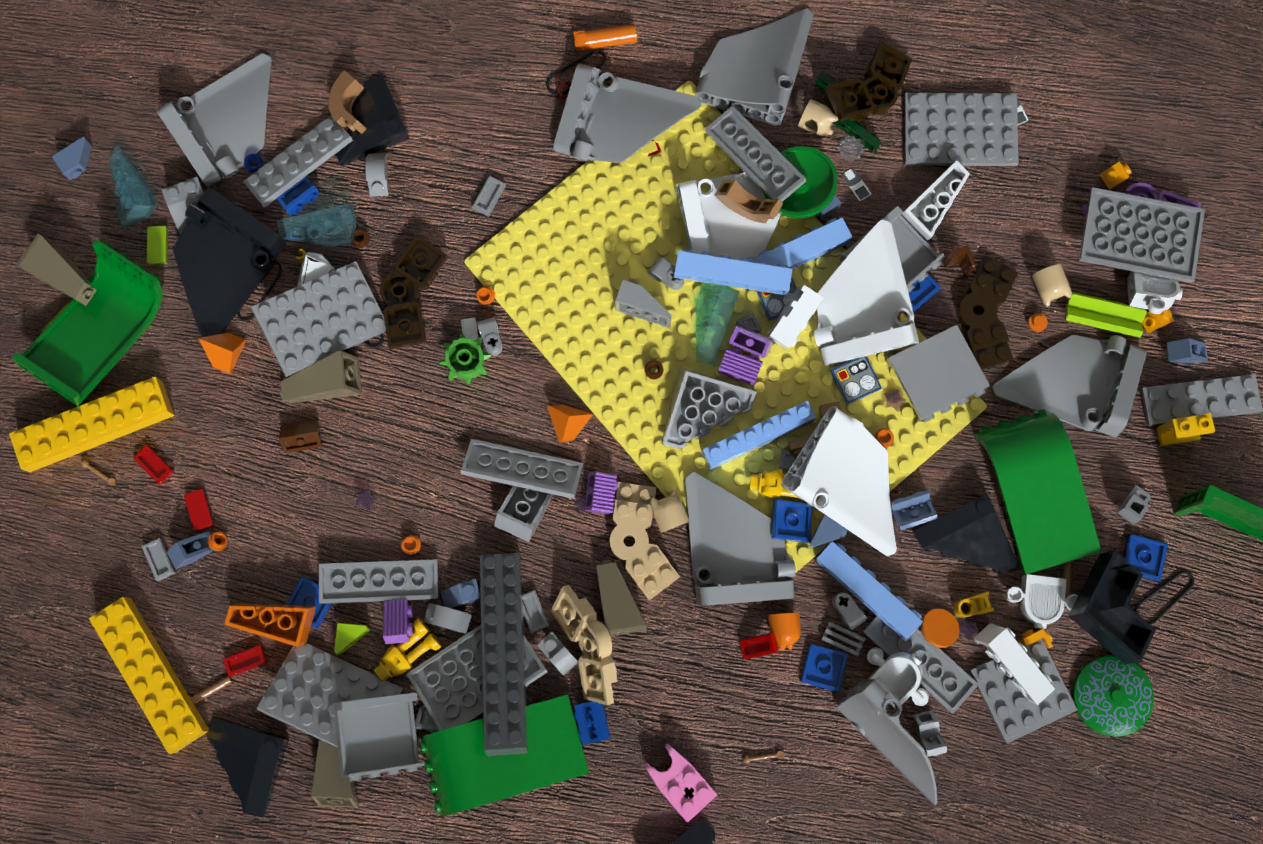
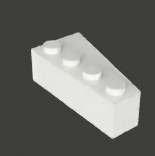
M958 161L954 162L901 214L926 242L932 238L956 195L970 175Z
M990 623L973 639L977 644H983L987 648L985 653L990 658L992 657L996 662H1000L999 668L1008 677H1013L1011 682L1028 701L1038 705L1055 690L1051 684V678L1039 670L1040 665L1038 662L1026 654L1028 650L1023 644L1018 643L1014 639L1015 634L1008 627L1004 628Z

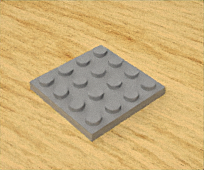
M1042 639L1025 646L1028 650L1026 654L1038 662L1040 665L1039 670L1051 678V684L1055 688L1038 705L1029 702L1011 682L1013 677L1010 678L999 668L1000 662L998 663L992 659L969 670L972 678L979 684L977 688L1005 744L1077 711Z

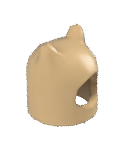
M810 99L798 127L817 135H832L831 126L833 122L838 121V117L833 114V111L828 106Z
M1061 264L1047 267L1032 275L1039 296L1046 307L1050 306L1052 300L1062 296L1072 298V291Z
M674 490L670 491L668 497L660 500L651 498L653 516L660 533L690 522L683 503Z

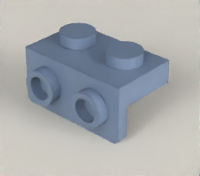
M928 490L916 492L911 496L901 497L892 502V514L900 531L937 519V513L930 501Z

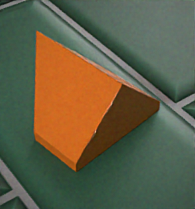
M229 332L198 338L212 366L229 374L232 373L247 341Z
M550 405L547 407L559 443L575 440L593 415L592 413L565 405Z

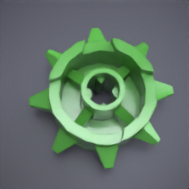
M460 334V338L454 340L452 344L444 343L446 348L445 359L439 361V364L448 366L450 370L448 379L450 381L454 378H459L470 384L471 379L481 374H487L484 369L485 359L491 357V353L482 351L480 347L482 338L479 337L472 341L469 338H465L464 334ZM467 356L469 360L463 362V357Z

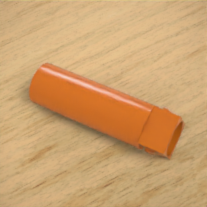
M635 24L573 32L576 51L637 43Z

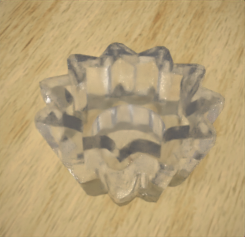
M852 136L851 138L845 137V141H840L841 146L838 147V150L840 151V156L845 161L853 162L860 159V155L864 154L862 150L864 144L860 143L861 139H855Z

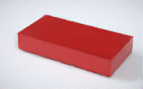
M148 444L133 457L159 485L175 472Z
M204 489L185 494L184 498L194 531L197 532L215 526Z
M774 633L739 640L743 660L779 652Z
M261 644L223 658L228 677L236 676L268 663Z

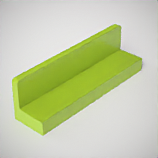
M1072 292V298H1069L1065 308V320L1141 338L1143 334L1142 322L1147 310Z

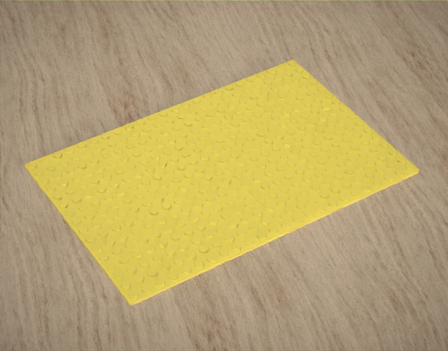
M687 81L676 91L695 96L697 87L692 81ZM701 103V107L664 131L654 141H650L623 163L588 160L465 259V265L483 286L493 288L495 300L665 497H668L672 490L677 493L683 503L687 516L685 478L690 473L695 472L772 519L773 500L775 499L758 493V490H750L751 474L760 475V473L779 469L782 449L788 451L787 445L789 442L810 438L820 423V405L840 401L842 412L863 423L864 427L873 437L878 430L883 428L889 429L893 433V443L885 448L888 452L889 491L894 489L987 408L986 403L980 397L976 398L973 395L963 405L955 404L951 406L952 409L944 414H941V412L934 414L935 418L930 421L924 422V420L917 422L919 417L893 368H889L886 363L889 357L914 345L868 355V361L882 389L846 405L830 370L851 360L824 366L821 348L817 345L814 331L818 329L817 310L809 318L805 329L798 334V340L793 347L790 346V348L784 349L773 342L768 356L764 358L759 356V361L763 363L754 386L718 373L726 349L736 348L741 350L743 355L749 356L751 352L744 351L743 348H737L736 345L733 346V344L730 345L729 343L735 327L738 326L737 320L754 313L762 329L758 334L766 337L777 318L768 321L756 290L684 279V285L681 289L673 290L662 282L653 279L648 274V271L658 257H662L676 266L678 251L683 249L690 250L675 186L682 182L700 181L744 172L705 133L704 129L722 114L716 107ZM656 143H659L662 152L648 156L649 153L658 151ZM702 183L700 186L701 191L708 193L709 186ZM781 215L765 250L769 249L771 251L779 243L784 241L788 243L795 236L808 234L812 228L816 226L821 228L823 225L814 215L797 219ZM840 247L792 269V278L796 288L805 285L818 293L842 264L840 258L846 250ZM631 279L638 282V285H641L672 315L670 328L616 311L615 300L622 280L627 281ZM904 313L900 315V320L902 322H905L908 319L904 315ZM916 328L919 343L926 340L924 335ZM653 360L659 361L664 369L663 375L656 380L649 379L644 371L646 364ZM653 367L650 371L652 373H657L658 370L657 368ZM680 367L756 391L750 411L746 413L741 411L732 416V421L723 426L719 424L709 429L710 433L698 440L696 438L686 442L687 446L681 449L661 444L674 385ZM803 402H809L816 416L813 423L712 470L709 469L702 455L703 449ZM791 452V454L796 459L798 455H795L794 452ZM781 496L779 499L806 503V501L794 497ZM813 506L811 539L824 513ZM784 540L789 559L794 560L796 572L830 544L827 543L809 548V543Z

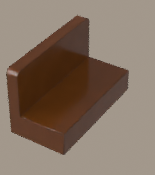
M968 245L950 250L943 260L945 269L960 265L964 278L968 277L976 267Z
M314 419L281 425L279 440L284 454L322 447L319 420Z

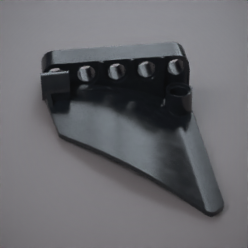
M208 187L198 200V203L194 202L186 209L187 223L173 248L181 280L201 337L222 334L272 269L273 261L287 245L283 238L274 230ZM266 258L263 264H259L261 259Z

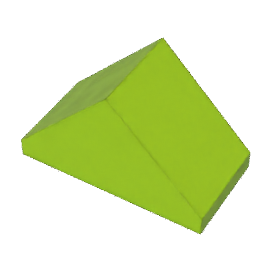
M338 623L334 652L337 655L344 653L371 630L370 627Z

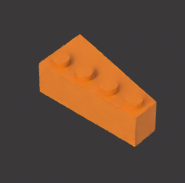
M238 603L229 606L224 625L300 647L307 643L316 606Z

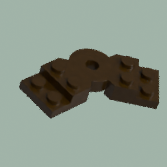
M880 42L864 74L865 82L857 78L827 85L825 91L839 122L851 119V122L867 118L870 114L882 115L888 112L897 101V91L904 83L912 58Z
M418 235L415 236L395 263L396 273L387 275L380 285V296L387 306L383 310L389 349L427 343L423 309L417 302L420 290L428 289L437 277V272L447 260L448 255ZM398 289H404L403 294H395Z
M985 255L967 288L968 295L963 298L957 307V319L961 326L968 329L964 339L981 370L1014 360L1008 345L1009 338L1005 326L996 317L998 314L997 307H1000L1005 302L1012 284L1019 273ZM973 309H979L981 315H976Z

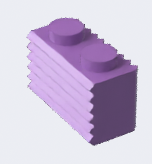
M740 325L735 327L729 341L730 345H736L737 348H743L744 351L747 350V352L754 353V355L761 356V358L768 356L774 340Z
M736 348L726 349L718 373L754 386L763 363L759 361L760 358L749 354V356L741 354L742 351Z
M598 471L589 472L585 511L600 514L613 513L615 506L614 494L618 487L617 475Z
M407 599L383 602V638L385 644L410 642V635H413V625L410 623V618L413 617V607L409 606Z

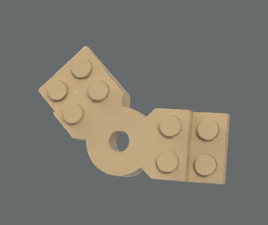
M618 482L613 513V522L617 526L611 533L610 547L618 559L626 561V571L646 598L651 600L680 578L659 547L655 544H649L646 530L652 524L653 510L651 498H655L656 487ZM632 537L635 543L633 546L627 547L624 544V539Z
M569 585L563 586L551 609V613L570 641H579L581 651L584 654L578 660L584 700L604 705L613 704L611 683L617 682V669L614 660L610 656L612 652L610 634L607 628L597 621L596 612L587 599H578L576 593Z

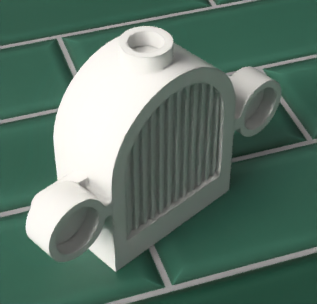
M1131 271L1127 278L1129 306L1148 309L1153 314H1161L1162 311L1171 308L1175 300H1180L1183 291L1175 279Z
M1029 574L1022 576L1021 589L1011 587L1006 591V599L1011 603L1020 602L1022 615L1027 621L1034 624V628L1046 629L1047 624L1057 621L1063 614L1064 606L1071 610L1078 595L1072 594L1065 598L1066 579Z
M874 647L869 650L867 654L868 661L879 667L869 676L868 680L875 679L888 692L884 699H896L902 705L911 696L916 705L924 706L927 704L929 699L928 692L922 688L917 689L922 679V666L920 664L922 660L915 653L911 655L906 652H897L883 660L884 653L880 648Z

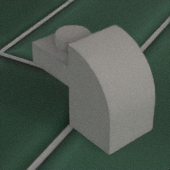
M386 153L367 154L365 169L370 197L388 196L387 174L389 170Z
M1134 485L1124 501L1117 507L1116 513L1134 525L1146 513L1150 506L1148 502L1152 496L1139 486Z
M429 603L423 622L466 634L471 614Z
M553 632L537 645L563 675H566L578 664L575 657Z
M933 710L913 714L918 742L927 757L947 753L946 744L940 735L939 721Z

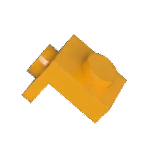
M1118 162L1100 173V176L1108 189L1112 190L1124 181L1130 180L1132 178L1130 176L1132 171L1127 163L1123 165L1122 162Z
M1169 309L1162 311L1161 314H1153L1149 311L1146 313L1142 325L1147 333H1151L1175 320Z
M1044 628L1035 631L1029 629L1022 633L1023 637L1018 639L1024 646L1042 639L1046 648L1053 647L1051 643L1052 637Z

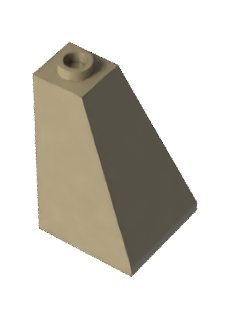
M40 234L36 235L17 263V266L38 280L87 306L96 292L95 287L68 255Z
M337 351L280 381V396L282 400L289 403L361 395L359 358L343 351Z
M611 560L600 561V565H596L605 627L610 636L646 631V624L616 562L612 563Z
M319 739L311 797L318 806L358 808L359 802L355 782L349 781V777L341 778L338 748Z

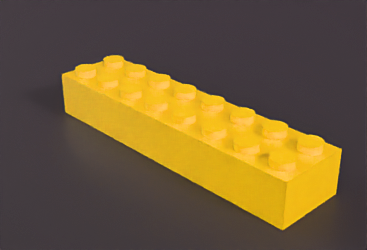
M155 376L11 432L9 435L20 468L33 472L173 417L175 414L163 381Z
M122 597L89 618L168 754L178 752L209 732L203 718L191 702L188 693L131 598Z

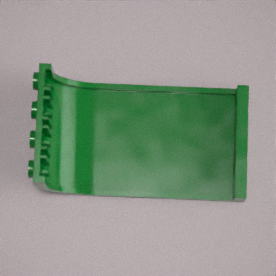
M99 240L92 244L97 256V263L94 273L89 280L95 287L96 292L87 306L73 299L22 355L17 352L12 357L17 366L77 406L83 402L150 326L160 308L163 297L160 279L152 272H146L139 263H132L122 252L117 253L110 244L102 243Z
M1045 409L1034 412L1033 416L1027 417V415L1016 417V421L1010 423L1009 421H1002L997 423L996 427H982L978 429L979 432L974 433L975 440L984 446L992 462L1021 562L1018 563L1020 571L1024 574H1029L1102 552L1070 439L1062 422L1054 413Z
M1212 485L1205 486L1180 497L1174 514L1184 516L1197 511L1263 541L1262 508Z
M568 695L527 706L528 753L487 756L484 750V718L421 737L419 747L421 753H425L426 761H424L426 773H430L431 781H429L431 793H435L436 801H434L436 813H440V816H446L588 774V766Z

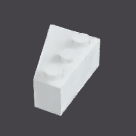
M805 285L796 288L766 337L774 340L775 343L784 349L790 348V346L793 347L798 340V334L805 329L809 318L815 313L824 297Z

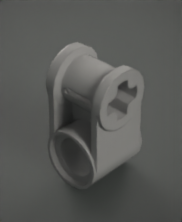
M658 257L648 271V274L653 279L662 282L673 290H679L684 285V279L679 278V280L673 281L676 266L662 257Z
M495 317L477 322L487 352L493 356L500 354L503 345Z
M838 593L833 597L832 605L850 631L867 620L863 611L856 605L849 594ZM839 598L846 599V601L844 602L845 606L838 604L840 602Z

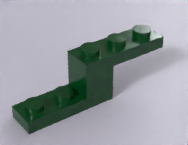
M821 72L817 76L815 84L825 91L827 85L837 82L831 75ZM851 119L833 122L834 125L874 155L879 150L882 142L878 136L867 132L862 124L855 123V121L851 122Z

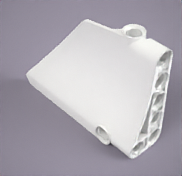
M880 220L853 249L818 292L824 298L817 308L818 329L814 331L817 345L821 348L824 366L919 343L914 323V312L893 227L889 221ZM903 312L908 314V319L905 322L900 320V315Z

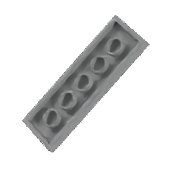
M731 106L704 129L705 133L770 199H779L783 202L806 182V178L734 106Z
M330 115L243 182L262 206L266 207L352 142L353 139Z
M1256 374L1140 389L1147 426L1162 425L1172 419L1211 413L1212 418L1263 412Z
M471 439L462 465L461 474L575 499L583 463Z
M437 559L319 564V604L379 602L400 599H439Z
M876 616L862 632L888 656L897 652H906L911 655L915 653L922 660L920 663L922 666L920 686L951 714L960 707L979 685L940 648L934 647L935 645L932 643H928L918 628L907 641H904Z

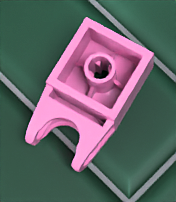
M667 743L665 748L672 759L670 768L666 771H658L650 766L648 762L644 766L661 793L688 823L717 794L696 769ZM687 787L694 789L692 792L693 796L690 798L689 796L687 798L684 797V789Z

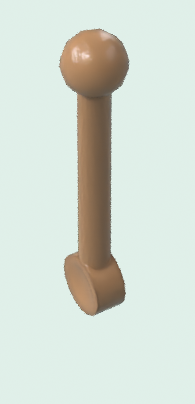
M87 460L82 461V467H87L105 479L108 485L114 486L116 484L115 479L107 477L89 465Z
M778 751L775 754L754 757L744 756L743 762L748 764L750 761L776 757L782 759L784 752Z

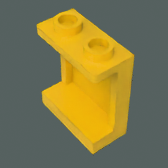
M1211 413L1172 419L1156 428L1160 446L1198 441L1201 439L1200 435L1215 432Z

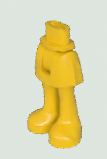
M782 469L765 471L760 473V475L751 474L750 490H758V493L778 500L781 496L798 498L782 487L781 483L786 475L782 472Z
M418 618L413 623L414 631L413 635H410V642L398 645L392 644L383 655L382 661L379 662L380 665L374 669V672L383 682L389 677L393 678L412 669V663L430 649L436 651L442 647L436 636L430 633L407 655L404 653L418 640L431 632L421 619Z

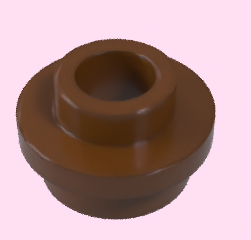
M362 229L355 230L350 237L351 243L357 248L365 247L369 243L368 233ZM359 237H363L361 242L357 241Z
M653 360L646 364L644 371L649 379L656 380L663 375L664 369L659 361ZM651 368H657V373H652L650 371Z

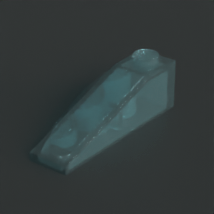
M116 146L109 158L112 179L116 180L114 197H118L119 206H116V213L121 227L126 228L150 218L157 207V202L151 189L120 147Z
M340 205L277 220L279 234L284 240L330 246L353 242L357 225L353 205Z
M702 284L696 301V361L714 367L738 299V290L723 285Z

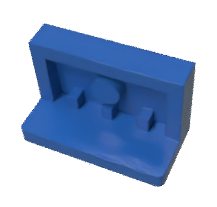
M305 176L276 199L291 216L299 213L308 202L311 203L316 200L320 193L315 185Z
M587 702L574 705V715L578 721L579 737L582 745L610 739L603 704Z

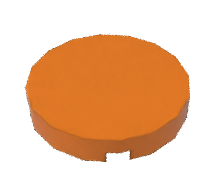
M933 609L923 617V622L920 625L921 633L928 643L935 645L934 647L946 648L954 644L958 639L960 632L959 624L949 611Z

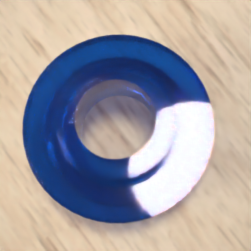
M257 154L247 155L244 159L245 168L249 172H256L263 166L262 158ZM256 161L257 165L251 166L250 162Z

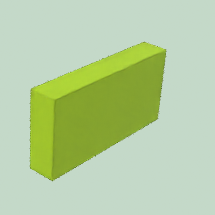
M147 227V263L167 264L168 227Z

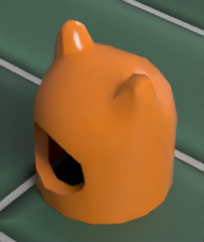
M800 613L767 615L770 633L775 634L779 649L784 650L785 647L790 650L793 649V644L799 640L801 635Z

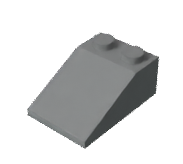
M198 177L162 190L180 235L187 223L186 209L190 204L198 203V200L206 191L204 184Z
M631 279L627 281L622 280L615 300L616 311L670 328L672 315L641 285H638V282Z
M513 486L497 512L494 526L529 542L553 494Z

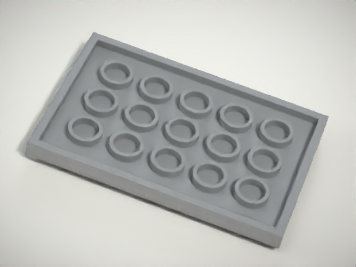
M905 93V165L951 166L954 162L958 161L962 166H1017L1019 164L1017 93Z
M1092 187L1089 193L1079 261L1192 283L1195 281L1205 209Z
M356 261L251 307L285 377L299 372L337 351H345L386 332L384 316Z
M481 625L407 673L408 678L440 731L476 721L484 715ZM524 636L526 686H528L548 671Z
M306 643L300 647H292L257 706V710L338 748L334 703L400 695L403 692V688L386 680L383 682L378 676Z

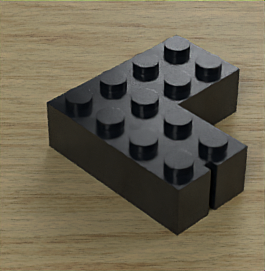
M1114 550L1099 554L1068 617L1124 664L1138 663L1142 661L1156 629L1128 606L1143 574L1132 564H1127L1128 561Z

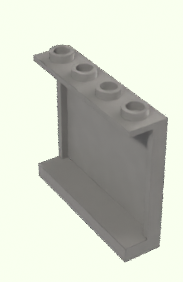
M897 206L882 220L889 221L892 224L908 292H911L915 288L913 285L915 282L919 281L921 283L929 275L927 272L931 268L935 270L942 264L940 260L944 257V254L942 253L939 256L901 216L903 211ZM871 230L842 254L840 258L842 262Z
M957 325L889 357L886 361L888 367L893 368L919 417L917 422L924 420V422L930 421L935 418L934 414L938 412L944 414L952 409L951 406L955 404L963 405L969 401V397L975 395L977 398L985 394V390L990 386Z
M417 692L334 703L341 778L349 777V781L362 780L361 775L368 774V778L381 777L380 772L394 775L399 774L400 769H406V772L418 771L419 766H425V762L419 763L412 702L418 701Z

